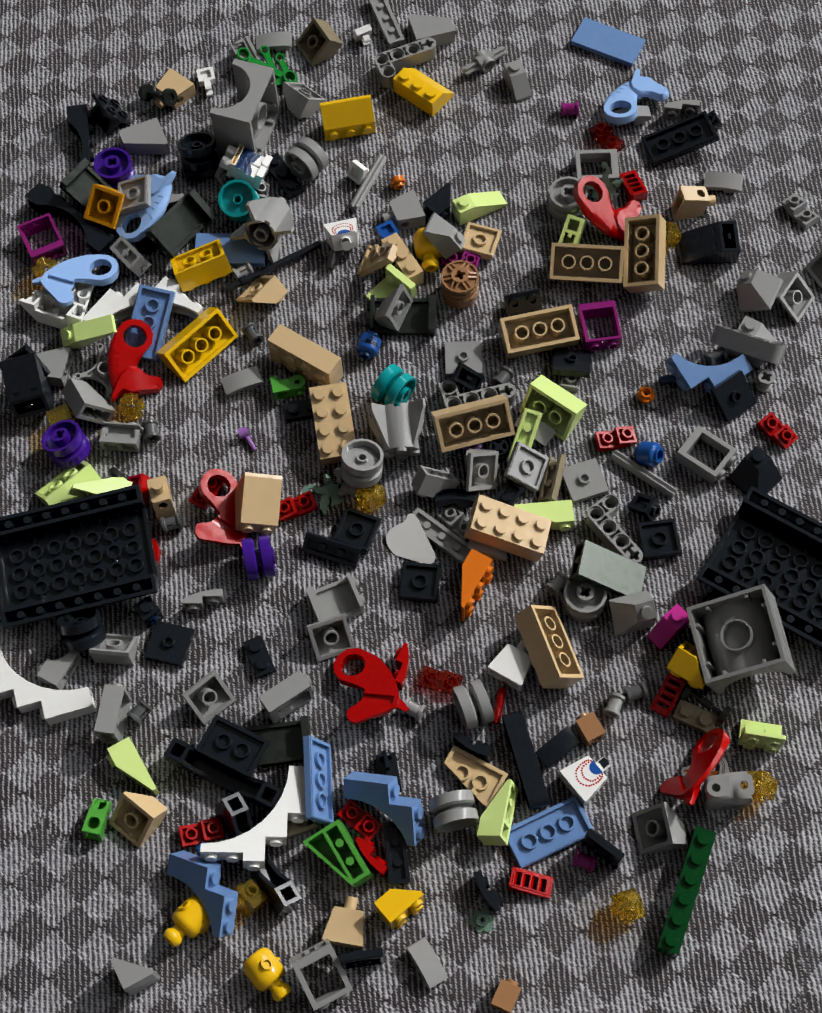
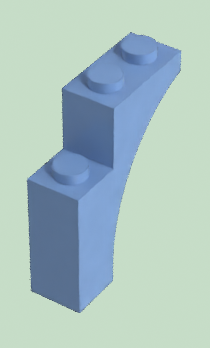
M677 353L664 360L668 371L673 373L677 385L684 392L703 382L705 390L711 394V388L738 370H741L744 375L753 370L744 354L735 357L725 364L716 366L698 365L682 358Z
M353 771L343 779L345 798L368 803L386 814L401 831L408 846H416L424 838V809L421 805V799L399 796L400 787L397 776Z
M184 850L169 854L167 875L184 882L198 896L208 914L212 936L221 938L233 934L238 905V892L219 885L222 864L207 862L205 859H201V856Z

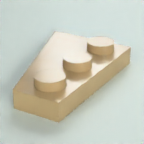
M374 244V246L367 245L357 274L364 277L378 269H382L388 264H392L396 260L398 247L394 244H382V246Z
M454 745L444 762L446 768L468 790H472L473 796L485 808L489 806L508 777V773Z

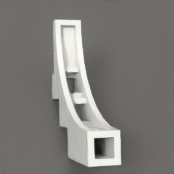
M165 276L155 286V288L176 293L171 312L186 315L193 319H196L203 313V307L198 302H192L184 293H181L180 286L176 280ZM137 282L125 296L118 291L115 292L109 289L87 312L83 321L112 314L116 324L123 319L131 317L140 283Z
M0 647V700L12 697L14 707L18 708L21 713L39 709L42 720L45 719L49 725L97 712L93 693L89 687L75 690H54L28 682L12 670L5 660Z
M289 766L287 783L283 794L274 809L262 822L235 838L215 843H202L200 846L201 859H205L207 862H216L217 860L238 862L243 860V868H247L249 871L264 869L265 844H270L272 847L287 845V821H292L293 823L308 821L305 811L304 766Z

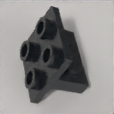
M93 93L91 95L96 104L90 111H92L93 116L106 134L111 135L120 123L131 124L128 114L121 109L120 103L116 99H109L103 94Z
M539 288L505 294L503 296L502 309L506 317L542 310Z

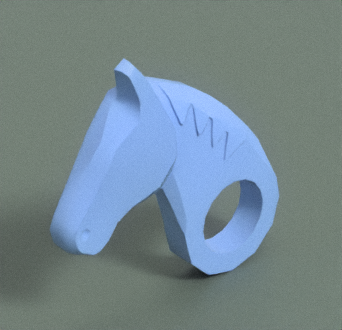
M171 171L166 176L150 175L151 207L121 215L116 225V231L119 236L122 235L130 243L139 242L147 236L145 232L164 215L172 191L171 183L176 176L175 171ZM134 175L131 177V179L142 175ZM133 218H141L139 228L132 233H127V224Z

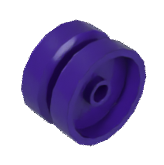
M111 147L104 149L94 159L93 166L95 172L115 190H118L119 182L129 180L132 176L136 175L130 155L121 148Z
M62 420L51 425L45 431L41 440L42 447L50 456L53 463L60 468H70L80 464L87 457L91 448L88 438L83 434L80 426L73 420Z
M269 535L258 537V549H256L252 538L241 539L248 581L260 578L259 567H262L263 575L266 578L275 577L276 561Z

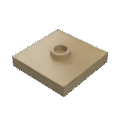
M468 222L463 234L466 241L459 252L467 251L492 261L502 230Z

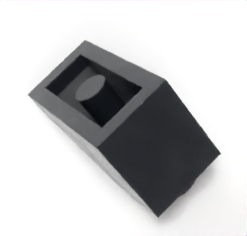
M450 183L444 185L423 202L424 214L429 219L433 213H436L444 220L449 218L451 203Z

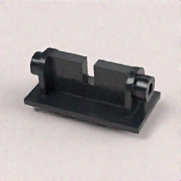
M383 750L380 755H375L378 774L397 776L400 792H402L396 752L389 753V750Z

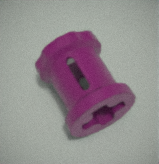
M561 101V117L565 115H575L578 117L579 101L575 103Z
M577 849L571 867L575 868L578 866L592 873L597 855L591 856Z

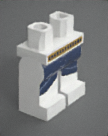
M241 144L238 149L229 145L219 167L228 170L226 176L244 180L258 190L273 157L267 154L265 157L255 154L251 149L244 148L245 146Z

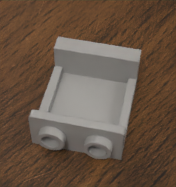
M350 572L346 573V578L314 590L313 586L305 589L318 622L345 613L346 619L365 613L364 605H367L363 594L359 595L357 588H359L358 582L355 577H351Z

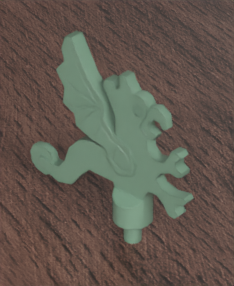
M603 162L601 167L603 169L606 168V171L601 179L605 183L610 201H612L611 194L617 199L619 193H615L614 190L620 187V183L624 181L623 179L619 181L616 179L610 182L608 179L610 168L606 162ZM586 185L587 189L595 190L592 186ZM592 191L593 195L591 197L598 200L597 191Z
M327 473L324 474V487L319 488L312 484L302 488L303 493L311 489L316 494L322 495L318 504L320 505L319 510L322 511L324 516H326L327 508L330 504L329 498L332 500L331 507L335 506L336 509L341 502L345 501L344 497L340 499L341 496L338 495V487L342 483L333 484L332 478L328 477Z

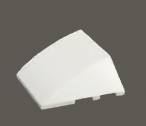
M76 282L72 289L75 300L68 307L61 306L44 288L40 291L35 290L32 292V296L18 301L37 322L63 329L83 321L94 285Z

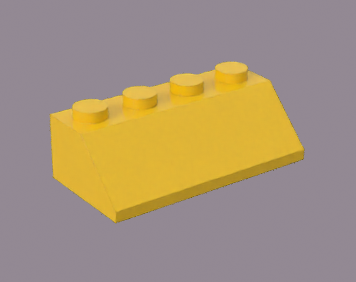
M209 307L156 353L163 363L186 383L232 343L238 335L218 308Z

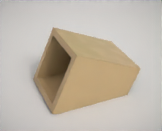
M244 472L235 487L236 530L243 533L260 532L263 535L274 533L279 522L282 476Z

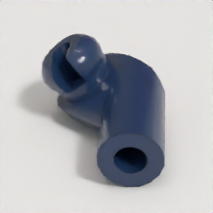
M671 373L658 377L660 386L676 383V378Z

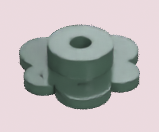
M483 908L481 911L475 910L474 916L470 919V925L476 927V931L479 933L482 931L490 932L492 930V923L495 920L490 915V910L487 908Z

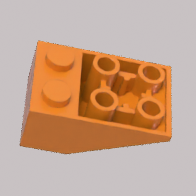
M471 549L462 564L461 621L463 622L466 617L472 615L475 609L473 605L476 600H481L484 594L483 588L491 583L494 576L492 574L494 567H492L493 559L474 549Z

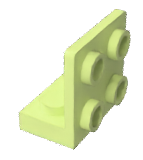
M388 264L385 267V278L366 294V298L370 300L371 295H374L375 298H387L400 284H403L411 298L416 297V284L392 264Z
M741 719L737 745H743L745 749L761 748L765 752L775 753L780 750L786 741V736L781 735V725Z

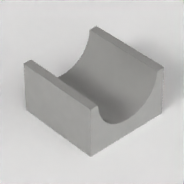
M234 59L232 67L239 103L227 108L212 107L210 111L218 154L220 157H223L229 145L238 149L241 144L245 146L244 148L251 149L255 154L262 156L281 113L274 68Z
M765 584L686 608L705 684L717 695L725 693V688L731 683L748 676L767 672H783L788 675L796 673L775 597Z

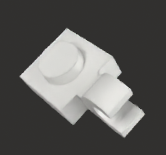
M213 66L197 69L199 86H205L207 97L214 96L211 84H216Z

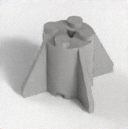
M266 197L248 201L245 206L250 219L229 237L230 241L246 239L249 244L258 246L257 249L265 250L270 262L273 263L278 258L282 234L293 233L295 229L291 209L283 197Z
M425 398L410 403H400V406H394V403L388 405L368 403L369 412L372 416L368 418L369 426L382 448L383 458L395 457V460L401 461L406 460V456L420 455L419 437L424 423Z

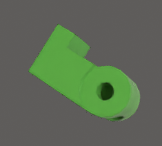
M293 375L291 378L278 380L277 376L270 377L274 401L300 396L306 391V383L302 375Z
M94 798L81 830L85 838L103 842L104 831L112 810L111 801Z

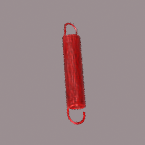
M499 685L493 710L494 721L491 722V726L492 723L500 724L507 691L505 688H499Z

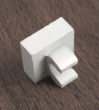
M370 24L354 30L353 38L355 42L361 40L363 46L370 44L372 32Z
M353 160L347 176L360 185L368 174L369 169L359 161Z

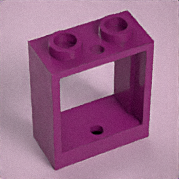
M50 213L40 215L17 226L35 268L68 255ZM51 228L57 241L32 251L27 237Z
M615 301L578 304L577 316L584 351L595 352L600 349H616L621 347L622 334ZM610 316L614 336L588 339L585 319Z

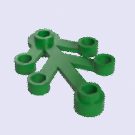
M263 45L259 49V55L264 57L266 63L250 56V51L247 48L241 47L238 49L236 59L274 68L275 76L278 77L275 79L276 86L282 85L283 82H297L295 72L288 69L285 56L282 53H277L274 58V62L280 65L282 70L280 71L275 67L268 46Z

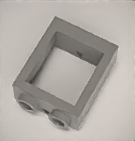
M617 149L575 150L574 158H571V168L575 169V172H572V177L581 179L582 177L589 176L581 175V163L609 162V181L613 182L616 179L619 181ZM591 175L598 177L602 181V175Z
M698 425L678 450L675 461L713 485L717 480L720 481L724 477L727 466L731 467L737 459L735 457L737 449ZM700 440L726 455L715 471L689 455Z
M298 670L258 696L264 712L273 724L314 699L312 692L314 691L313 683L307 674L303 675Z
M120 683L104 685L94 732L102 743L116 744L122 741L128 719L126 714L130 710L132 698L126 688Z
M328 938L289 958L314 1011L327 1008L330 1002L337 998L340 1000L347 997L350 991L353 990ZM330 954L344 984L314 999L300 969Z

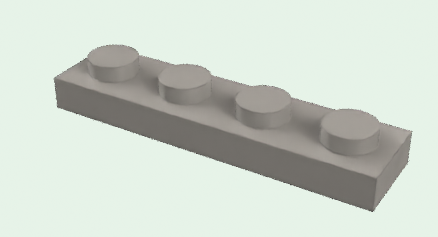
M368 0L389 48L405 44V38L387 0Z
M417 507L412 514H415L428 540L457 562L463 564L469 554L467 552L468 543Z

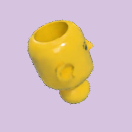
M423 227L414 233V252L416 257L423 261V270L434 272L439 266L437 260L442 255L423 234L426 228Z
M197 895L187 898L172 914V921L175 925L166 929L163 937L170 945L177 947L181 944L182 938L185 935L189 938H195L208 930L210 920Z
M263 947L254 952L243 963L242 970L258 991L264 992L269 989L273 1000L280 1002L291 992L290 985L281 979L286 969L279 961V957H276L269 948Z

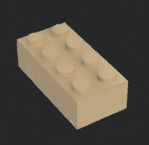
M660 214L625 218L623 288L629 293L665 290L666 220Z
M551 243L549 280L622 284L625 246Z
M572 304L500 318L498 322L506 359L553 350L554 348L558 349L577 345L580 340Z
M279 324L267 339L272 361L276 364L284 365L292 373L296 372L302 375L306 381H312L317 386L339 383L344 376L341 357L282 324Z
M346 382L310 387L309 392L321 465L341 462L343 447L348 442L355 440Z
M504 394L431 412L438 448L442 453L515 435L508 398Z
M479 494L472 504L464 537L537 562L544 554L552 520Z
M530 605L514 616L517 628L521 633L524 646L529 653L531 664L535 668L542 688L567 689L584 678L555 606Z

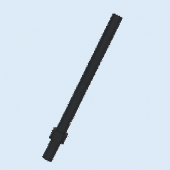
M316 241L247 276L243 275L237 281L227 285V290L231 292L239 287L243 288L249 285V282L320 248L321 243Z

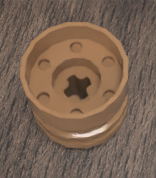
M463 260L447 264L441 273L442 299L447 305L457 309L473 305L479 294L478 270L473 264Z

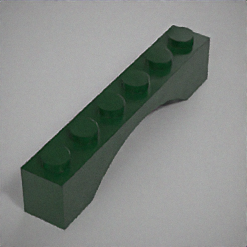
M696 826L693 830L679 880L655 952L674 959L679 955L717 833Z

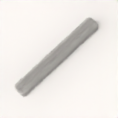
M382 154L377 156L350 203L352 210L357 211L386 163V156Z
M618 450L611 454V460L669 498L675 496L677 489Z

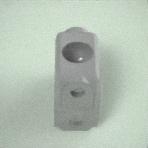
M747 771L708 776L701 785L703 807L706 810H730L748 807L753 802L751 795L755 791L753 778L750 774H747ZM741 782H746L748 787L746 788V786L744 784H741Z

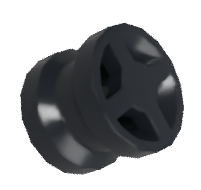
M502 438L492 440L489 445V450L501 451L498 455V462L503 461L508 453V444Z

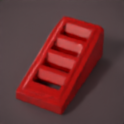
M636 170L619 174L620 179L624 181L622 185L629 201L647 199L648 191Z
M669 671L650 710L668 719L687 680L682 677L677 678ZM667 687L673 690L674 692H676V694H673L665 690V688ZM661 695L672 699V702L662 698ZM660 702L668 706V710L657 705V703Z
M512 867L508 890L550 899L554 878L522 868ZM517 875L522 876L520 885L516 884ZM526 877L530 878L528 888L524 887ZM534 879H538L537 890L532 889ZM542 881H547L545 892H541Z

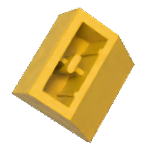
M687 641L683 642L666 668L675 677L686 679L691 687L703 689L706 684L696 646Z
M389 889L374 902L375 910L391 930L395 928L400 929L407 923L406 918L412 913L416 915L423 909L424 894L421 891Z

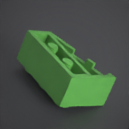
M337 819L303 841L307 847L351 886L358 888L374 877L345 825Z

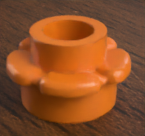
M396 175L390 179V187L395 190L402 189L406 179L403 178V175Z
M643 386L637 392V397L641 403L648 404L655 399V391L651 387Z

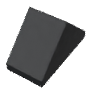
M459 362L451 381L465 389L474 391L480 389L485 376Z

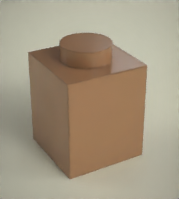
M584 712L576 718L574 727L586 747L605 737L606 732L594 712L589 714Z
M506 978V981L501 979L490 1007L503 1013H512L521 988L518 987L519 983L510 978Z

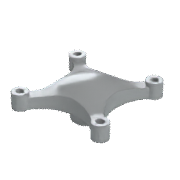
M98 343L96 347L99 356L96 364L86 372L75 373L74 377L81 381L83 379H90L100 383L107 391L108 401H111L112 387L108 376L107 356L104 353V345Z

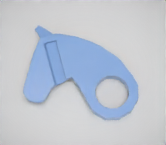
M636 69L632 80L620 85L606 98L604 102V118L609 123L616 125L632 122L638 116L637 100H641V97H648L656 101H665L669 97V91L650 77L640 76V69ZM621 107L629 109L628 112L622 114L612 112V110Z
M83 255L57 264L46 271L43 276L33 279L32 283L34 285H42L45 291L61 306L68 307L75 300L72 289L76 282L94 286H105L113 283L118 278L120 270L116 259L109 255ZM98 266L111 267V270L104 275L91 273Z

